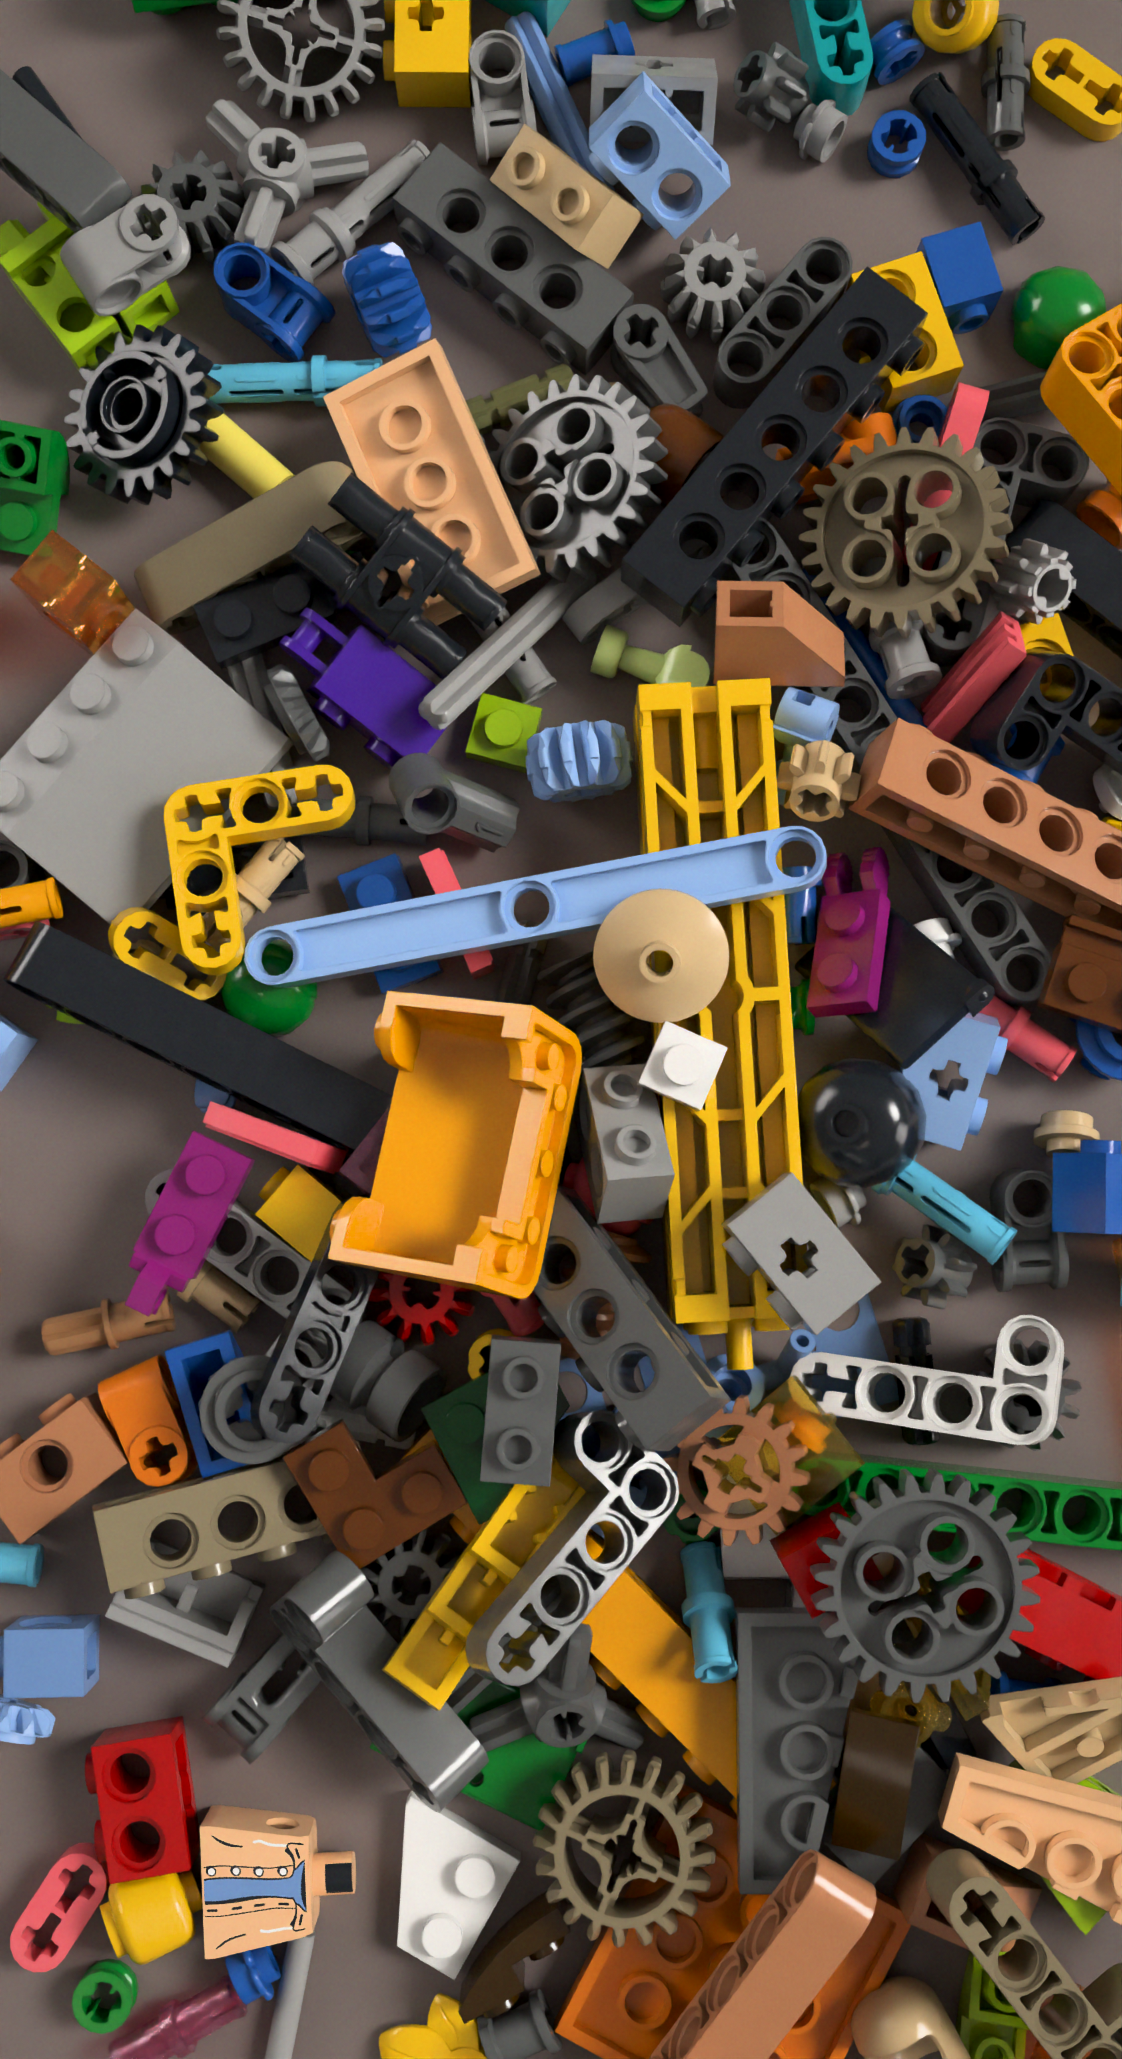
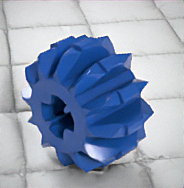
M387 242L381 245L373 244L357 251V255L343 262L342 275L345 280L344 284L357 314L358 321L373 351L384 358L394 354L402 355L417 348L418 344L430 339L432 331L431 316L427 310L425 298L420 290L418 280L402 248L394 242Z

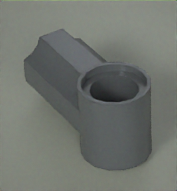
M421 752L408 754L399 759L391 769L388 778L389 788L407 824L418 833L429 835L443 832L494 853L500 847L506 848L517 830L516 821L520 807L514 798L444 770L439 760L430 754ZM433 788L429 794L423 797L415 798L420 792L424 791L425 789Z

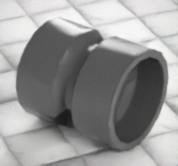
M368 1320L356 1327L329 1394L351 1410L363 1405L366 1407L365 1417L367 1422L395 1442H402L410 1438L426 1421L421 1406L442 1396L448 1378L447 1372L419 1351L412 1349L404 1353L405 1346L402 1339L383 1326H380L376 1321Z

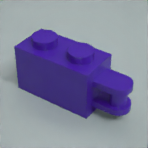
M306 607L300 614L303 623L291 638L284 635L278 644L288 655L316 676L306 690L318 700L313 709L336 728L344 731L349 724L367 738L368 741L363 748L389 769H392L399 759L408 754L419 752L427 754L445 729L436 730L432 728L429 722L421 717L418 708L424 697L437 685L390 647L383 645V642L364 626H358L346 636L321 615ZM323 638L337 649L326 665L312 654Z

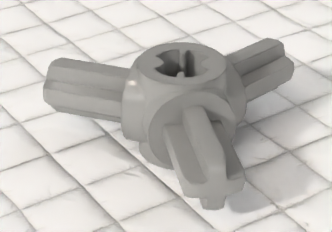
M220 99L216 101L212 106V111L206 116L208 129L237 157L236 168L238 173L244 178L242 190L247 202L234 234L235 243L252 244L267 254L281 217L290 216L302 207L305 199L314 198L315 186L361 180L368 177L369 163L364 145L358 141L307 149L304 138H298L289 130L282 128H264L261 130L230 100Z

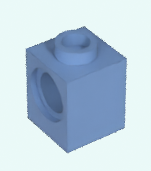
M100 1614L25 1615L4 1629V1636H0V1677H3V1699L84 1697L99 1681Z

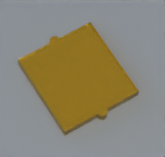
M796 1375L791 1376L750 1411L757 1414L768 1402L773 1404L774 1411L770 1421L778 1427L780 1424L792 1420L795 1427L786 1437L789 1445L802 1444L806 1445L808 1449L805 1456L795 1461V1468L811 1473L810 1481L807 1485L792 1487V1491L798 1494L804 1502L798 1512L781 1507L780 1510L787 1522L786 1527L781 1532L865 1464L836 1427V1415L832 1412L825 1413ZM732 1426L718 1440L726 1442L736 1439L744 1426ZM766 1441L763 1451L768 1467L778 1473L780 1478V1466L777 1455L771 1444ZM736 1454L729 1462L721 1461L728 1466L729 1475L736 1484L743 1477L751 1479L743 1471L746 1460L742 1456ZM748 1498V1500L751 1502V1504L754 1506L756 1510H759L767 1505L764 1502L759 1504L756 1501ZM771 1529L776 1536L780 1534Z

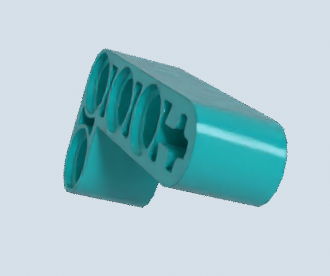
M789 0L801 59L809 66L805 73V78L809 84L811 102L818 106L822 101L832 99L836 102L837 110L847 116L852 115L860 107L873 65V51L861 0ZM821 17H829L836 21H827ZM839 59L838 66H833L834 61Z

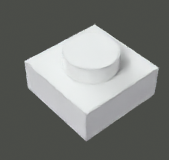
M665 1021L637 1085L700 1111L728 1048Z

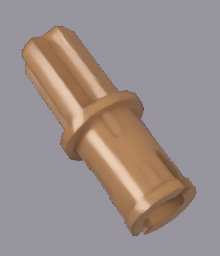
M167 1292L157 1314H151L149 1317L124 1305L126 1301L112 1303L109 1298L102 1299L101 1307L47 1318L42 1322L41 1334L44 1347L50 1355L54 1356L106 1344L109 1345L111 1350L119 1349L120 1342L167 1331H176L173 1304H169L171 1302L170 1294Z

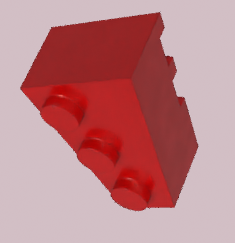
M1029 1548L1017 1557L1030 1559L1039 1567L1040 1573L1032 1578L1023 1580L1022 1584L1031 1588L1041 1598L1038 1604L1020 1606L1019 1612L1034 1625L1033 1632L1013 1630L1009 1638L1026 1646L1024 1650L1026 1654L1052 1669L1061 1672L1063 1666L1066 1665L1085 1674L1083 1682L1122 1676V1596ZM973 1556L967 1568L977 1566L980 1563V1557ZM981 1588L968 1589L961 1594L957 1601L969 1614H973L983 1603L984 1591Z

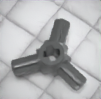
M582 1623L543 1671L530 1683L520 1685V1698L476 1715L468 1721L469 1730L483 1746L485 1752L532 1733L535 1734L540 1742L557 1748L579 1745L592 1735H595L623 1748L635 1750L643 1744L644 1733L648 1725L642 1720L637 1711L607 1699L605 1687L596 1681L595 1672L588 1663L593 1632L589 1625Z

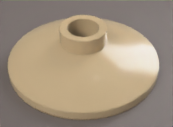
M649 889L625 898L606 916L599 928L594 944V968L603 991L622 1011L637 1019L648 1022H675L697 1014L716 997L727 975L729 945L719 919L702 901L678 890ZM663 950L672 957L673 966L665 972H656L647 963L648 955L653 951Z

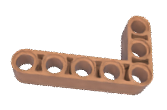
M809 1849L805 1851L795 1861L648 2059H768L865 1932L873 1916L877 1900L874 1885L816 1850Z

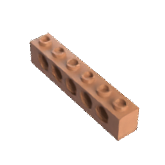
M898 718L868 744L859 772L861 780L857 800L850 801L849 810L1065 917L1075 915L1122 931L1121 830L1099 820L1089 810L1075 808L1044 792L1043 788L1038 784L1027 780H1020L989 764L981 755L965 752L934 736L924 726L908 723Z

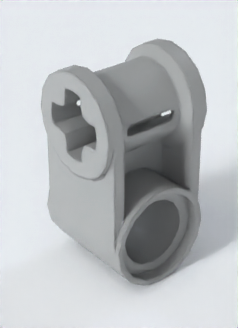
M491 30L482 33L474 40L470 48L469 68L473 103L471 114L478 166L487 165L489 158L504 157L524 123L537 132L533 100L529 96L524 51L517 38L503 30ZM493 69H503L509 72L507 76L502 78H491L485 75Z
M143 194L133 198L125 206L95 225L76 232L62 246L60 258L94 313L98 316H110L127 309L140 296L168 278L179 274L186 267L190 259L191 245L185 231L179 226V220L173 206L165 198L158 195ZM143 213L146 214L149 220L146 224H143L140 218ZM158 233L161 235L160 238L151 240L153 235ZM167 249L171 255L170 260H166L163 252Z

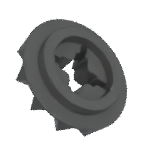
M278 664L267 670L266 673L271 683L264 686L265 692L298 753L302 755L309 752L314 762L328 756L330 752L328 737L291 669Z
M257 1354L232 1358L216 1373L209 1376L203 1395L198 1402L201 1429L210 1445L227 1459L243 1464L264 1463L281 1456L295 1443L287 1444L266 1439L257 1432L253 1424L246 1418L239 1420L233 1418L226 1421L227 1418L235 1415L234 1411L243 1406L241 1384L245 1383L246 1388L255 1395L271 1357ZM285 1368L281 1375V1380L293 1381L294 1384L285 1401L273 1400L270 1404L269 1412L274 1413L278 1417L275 1426L277 1430H279L283 1422L295 1423L298 1419L299 1411L291 1407V1400L297 1386L303 1387L298 1376H294Z

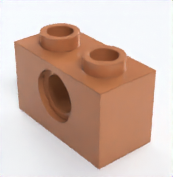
M96 1392L76 1401L71 1393L67 1394L38 1416L44 1427L24 1441L20 1434L16 1433L0 1444V1518L19 1544L40 1532L129 1464L117 1432L108 1420ZM47 1445L58 1447L67 1458L68 1468L63 1478L50 1475L43 1466L42 1454Z

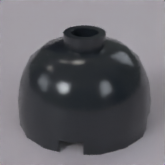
M849 1057L827 1064L804 1083L797 1097L801 1156L815 1173L839 1186L867 1188L893 1180L911 1164L924 1143L926 1112L919 1091L900 1071L881 1060Z

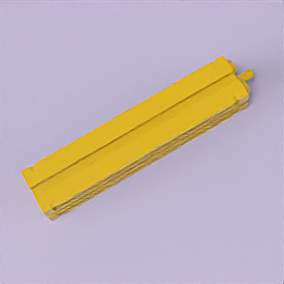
M770 678L717 681L716 686L691 687V682L638 685L636 705L633 712V733L641 855L780 828L773 720L770 719V706L772 704ZM780 848L776 856V864L778 869L783 873L782 855ZM784 895L710 908L723 926L729 945V966L725 981L716 997L703 1010L689 1018L670 1023L723 1045L728 1049L700 1111L655 1092L675 1173L662 1216L664 1262L667 1280V1313L676 1324L683 1323V1330H688L689 1335L725 1333L727 1370H748L754 1368L751 1327H754L755 1331L791 1330L766 1300L775 1290L757 1269L748 1277L725 1250L722 1244L731 1236L721 1225L783 1173L792 1172L803 1185ZM656 950L648 955L647 963L652 970L665 972L673 966V959L669 953L663 950ZM650 1022L652 1049L664 1023ZM786 1241L781 1245L787 1256L784 1262L780 1264L782 1271L791 1268L801 1273L804 1272L808 1267L802 1257L807 1251V1244L794 1245Z

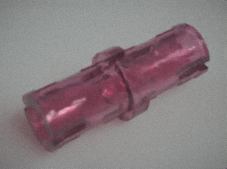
M226 1974L216 1983L183 2002H180L178 1999L170 2000L160 2007L161 2010L157 2017L126 2035L113 2039L109 2043V2058L168 2059L173 2055H176L178 2058H184L195 2052V2046H197L199 2040L230 2022L246 2016L247 2005L242 2002L236 1990L231 1993V1988L234 1986L229 1974Z

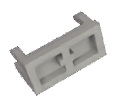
M150 1537V1545L158 1553L173 1554L180 1550ZM190 1571L165 1578L166 1588L148 1596L125 1599L124 1590L115 1593L105 1617L228 1668L240 1650L266 1585L234 1571L194 1581Z

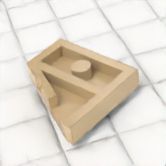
M1122 1676L989 1695L976 1701L981 1721L1026 1771L1077 1784L1122 1760Z

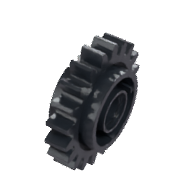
M139 324L136 325L133 339L119 331L115 333V350L113 353L100 346L95 348L96 358L99 362L96 370L81 366L79 371L83 379L87 381L84 390L74 389L69 392V397L79 403L80 408L77 412H72L65 416L64 422L79 429L76 434L68 439L66 444L67 448L80 454L73 466L76 470L88 475V485L126 504L133 499L143 505H149L153 493L167 500L171 498L172 478L187 486L191 484V476L187 469V465L191 461L203 466L207 464L208 460L199 449L200 445L204 441H218L219 438L216 432L207 427V422L210 419L221 416L224 409L209 400L210 397L222 388V385L219 381L208 375L214 364L211 360L198 353L199 347L179 333L176 335L164 326L158 325L154 332Z

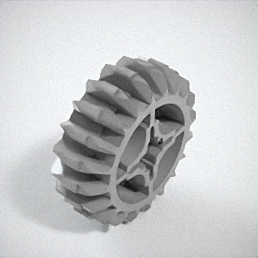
M229 0L218 1V11L226 16L236 17L235 27L223 26L216 30L217 38L224 42L237 40L239 50L225 55L223 61L227 68H233L245 62L249 71L240 77L237 86L242 92H245L258 80L264 86L256 102L257 106L264 110L268 107L274 93L283 98L280 107V117L282 119L289 120L292 114L293 101L304 102L303 115L305 121L314 122L316 111L313 101L323 99L327 113L330 117H334L339 114L338 104L333 96L334 93L341 90L351 104H355L360 99L357 90L349 82L353 75L367 84L373 82L375 74L369 68L360 64L363 55L372 59L382 58L383 48L377 44L366 42V33L382 32L385 29V22L381 18L365 19L363 10L373 7L379 0H343L351 17L353 34L340 31L339 28L327 24L318 13L317 0H310L308 6L310 26L319 30V34L332 37L333 40L318 36L317 41L312 44L307 39L308 48L300 49L297 65L292 64L294 54L292 34L283 30L282 25L271 23L268 20L284 23L285 19L290 16L295 21L294 12L302 11L303 0H295L289 7L283 9L259 7L253 5L255 0H239L238 4ZM248 25L264 29V32L275 35L283 43L286 50V60L282 81L266 71L256 58L250 44ZM317 50L334 52L335 50L349 55L344 67L330 80L312 87H300L304 64L312 52Z

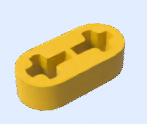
M1054 38L1042 43L1036 49L1028 67L1031 75V87L1028 95L1036 103L1082 136L1092 141L1101 142L1114 139L1122 132V76L1072 41ZM1057 65L1065 73L1052 80L1045 73L1046 71L1050 72ZM1106 100L1114 107L1104 115H1101L1095 110V107L1101 105Z
M130 907L121 911L112 920L108 930V943L113 953L124 963L198 1000H206L215 996L223 987L227 973L208 975L204 981L194 978L188 986L184 985L187 975L178 966L171 963L177 953L187 958L181 945L179 926L143 907ZM146 922H150L152 924L149 927L148 933L155 940L163 944L164 947L159 955L141 946L133 954L129 953L128 951L132 943L124 936L126 930L130 926L141 929ZM206 942L197 944V948H204L210 958L220 956V953Z

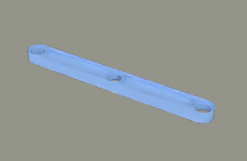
M787 826L269 926L257 931L249 939L245 948L244 962L248 972L255 980L275 988L294 987L597 930L609 912L618 903L635 893L649 889L678 890L697 898L709 908L800 892L813 887L822 879L827 866V854L822 839L813 830L803 826ZM791 841H803L809 844L816 854V862L813 869L801 877H790L783 874L776 864V856L779 849ZM529 891H539L545 894L549 902L547 918L535 927L521 926L516 921L514 915V906L517 899ZM277 939L286 940L291 945L293 951L292 964L285 973L271 976L262 964L263 951L270 942Z

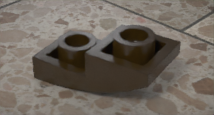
M852 1707L831 1844L900 1861L920 1722Z
M545 1891L519 1910L485 1945L461 1984L458 2013L464 2024L482 2014L487 2019L496 2017L516 2003L519 1993L524 1991L525 1963L523 1959L528 1956L532 1961L545 1958L556 1951L563 1944L564 1936L571 1932V1926L566 1925V1922L563 1920L569 1905L566 1899L558 1903H548L546 1898L547 1891Z

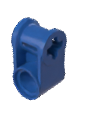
M237 242L226 246L218 253L214 262L213 274L225 311L233 319L259 336L278 355L289 362H300L304 357L302 347L322 322L330 323L336 314L329 300L311 283L293 275L252 244ZM243 277H253L259 280L253 288L245 291L232 288L233 283Z

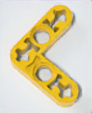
M314 765L206 782L180 788L169 797L164 806V824L180 939L186 957L198 971L207 975H222L231 972L240 964L245 954V936L231 846L329 831L343 826L350 820L355 810L356 798L349 777L341 769L332 765ZM321 785H330L333 794H343V796L333 799V809L328 811H321L317 801L297 803L301 816L291 818L292 808L285 790L295 788L298 801L318 797V787ZM257 793L273 795L279 801L276 815L270 821L264 823L248 821L243 816V806L250 796ZM230 798L229 808L236 826L227 828L223 816L218 815L202 819V830L191 832L187 823L180 820L190 816V807L194 805H201L207 815L225 813L220 801ZM203 864H211L218 867L222 871L223 878L217 891L208 896H197L188 890L187 878L194 868ZM228 906L227 912L217 911ZM191 911L214 912L215 923L222 937L231 938V942L220 945V956L210 958L204 948H197L198 943L207 941V926L201 913L191 917Z

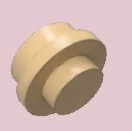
M1057 1110L1042 1114L1040 1127L1034 1130L1033 1137L1034 1144L1046 1149V1155L1050 1158H1053V1153H1080V1140H1100L1099 1132L1093 1129V1117L1087 1113L1072 1110Z

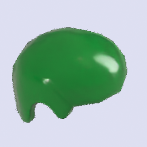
M1055 266L1031 274L1022 282L1020 290L1016 292L1010 314L1014 324L1013 346L1018 355L1037 368L1048 369L1065 337L1106 312V302L1102 289L1087 272L1080 269Z
M280 940L270 942L262 954L263 967L271 976L285 973L293 961L291 945ZM244 956L240 964L227 973L226 980L221 988L222 1002L229 1015L273 1037L290 1034L310 1017L315 1007V1000L318 997L317 982L288 988H275L255 980L247 970Z

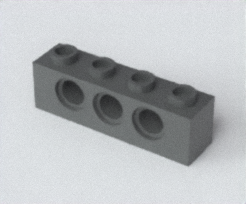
M440 142L393 196L397 232L400 238L417 254L425 255L428 252L441 262L448 276L461 289L469 293L476 290L492 302L494 311L508 326L516 330H520L523 327L538 338L542 349L554 362L559 365L566 364L569 366L571 364L586 376L613 343V327L617 316L625 308L633 305L634 293L590 258L575 250L515 200ZM457 223H469L475 226V228L466 233H456L450 230ZM508 259L517 260L523 264L522 267L513 271L502 270L496 265ZM554 296H561L567 298L572 303L565 308L554 309L544 304V301Z
M558 1184L542 1268L534 1288L535 1293L542 1301V1304L538 1307V1312L545 1324L558 1337H567L580 1357L575 1363L583 1378L596 1391L603 1392L605 1390L619 1411L614 1415V1419L625 1437L638 1448L644 1446L646 1450L670 1451L730 1402L731 1399L602 1224H597L596 1216L575 1190ZM573 1251L576 1257V1268L572 1277L563 1283L559 1276V1265L562 1258L567 1253ZM610 1302L615 1313L614 1324L607 1334L601 1336L596 1327V1317L601 1307ZM648 1355L654 1364V1378L647 1389L640 1391L634 1380V1371L637 1363Z

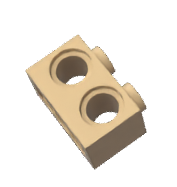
M525 123L490 178L493 184L575 250L609 269L644 215L561 148Z

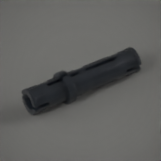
M935 72L930 74L914 88L910 94V102L926 120L945 150L971 184L970 194L977 205L985 204L1008 236L1012 245L1022 243L1042 226L1045 216L1038 210L1016 179L1018 170L1009 159L1003 160L996 152L974 118L947 83L943 73L939 72L937 74Z

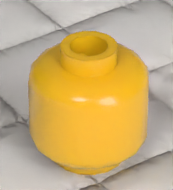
M914 0L912 18L915 32L924 45L939 53L962 54L973 50L989 37L996 24L999 0H965L966 6H963L960 0ZM953 6L956 10L954 16L952 15Z
M191 1869L180 1874L172 1873L111 1884L108 1890L109 1901L100 1905L102 1918L117 1958L128 1954L130 1959L139 1965L147 1964L189 1943L196 1932L193 1913L203 1909L202 1897Z

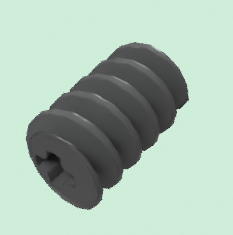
M594 951L557 963L542 970L537 975L540 985L560 987L546 999L548 1009L568 1010L557 1022L577 1034L579 1038L582 1057L586 1059L581 1065L579 1081H581L583 1068L646 1064L648 1059L632 1058L631 1052L645 1042L644 1036L623 1034L622 1028L635 1017L622 1010L614 1009V1003L605 994L596 976L593 959Z

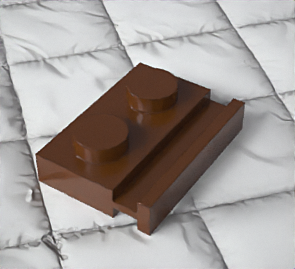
M1070 915L1064 919L1062 925L1064 929L1059 944L1055 947L1037 1006L1122 1035V931Z

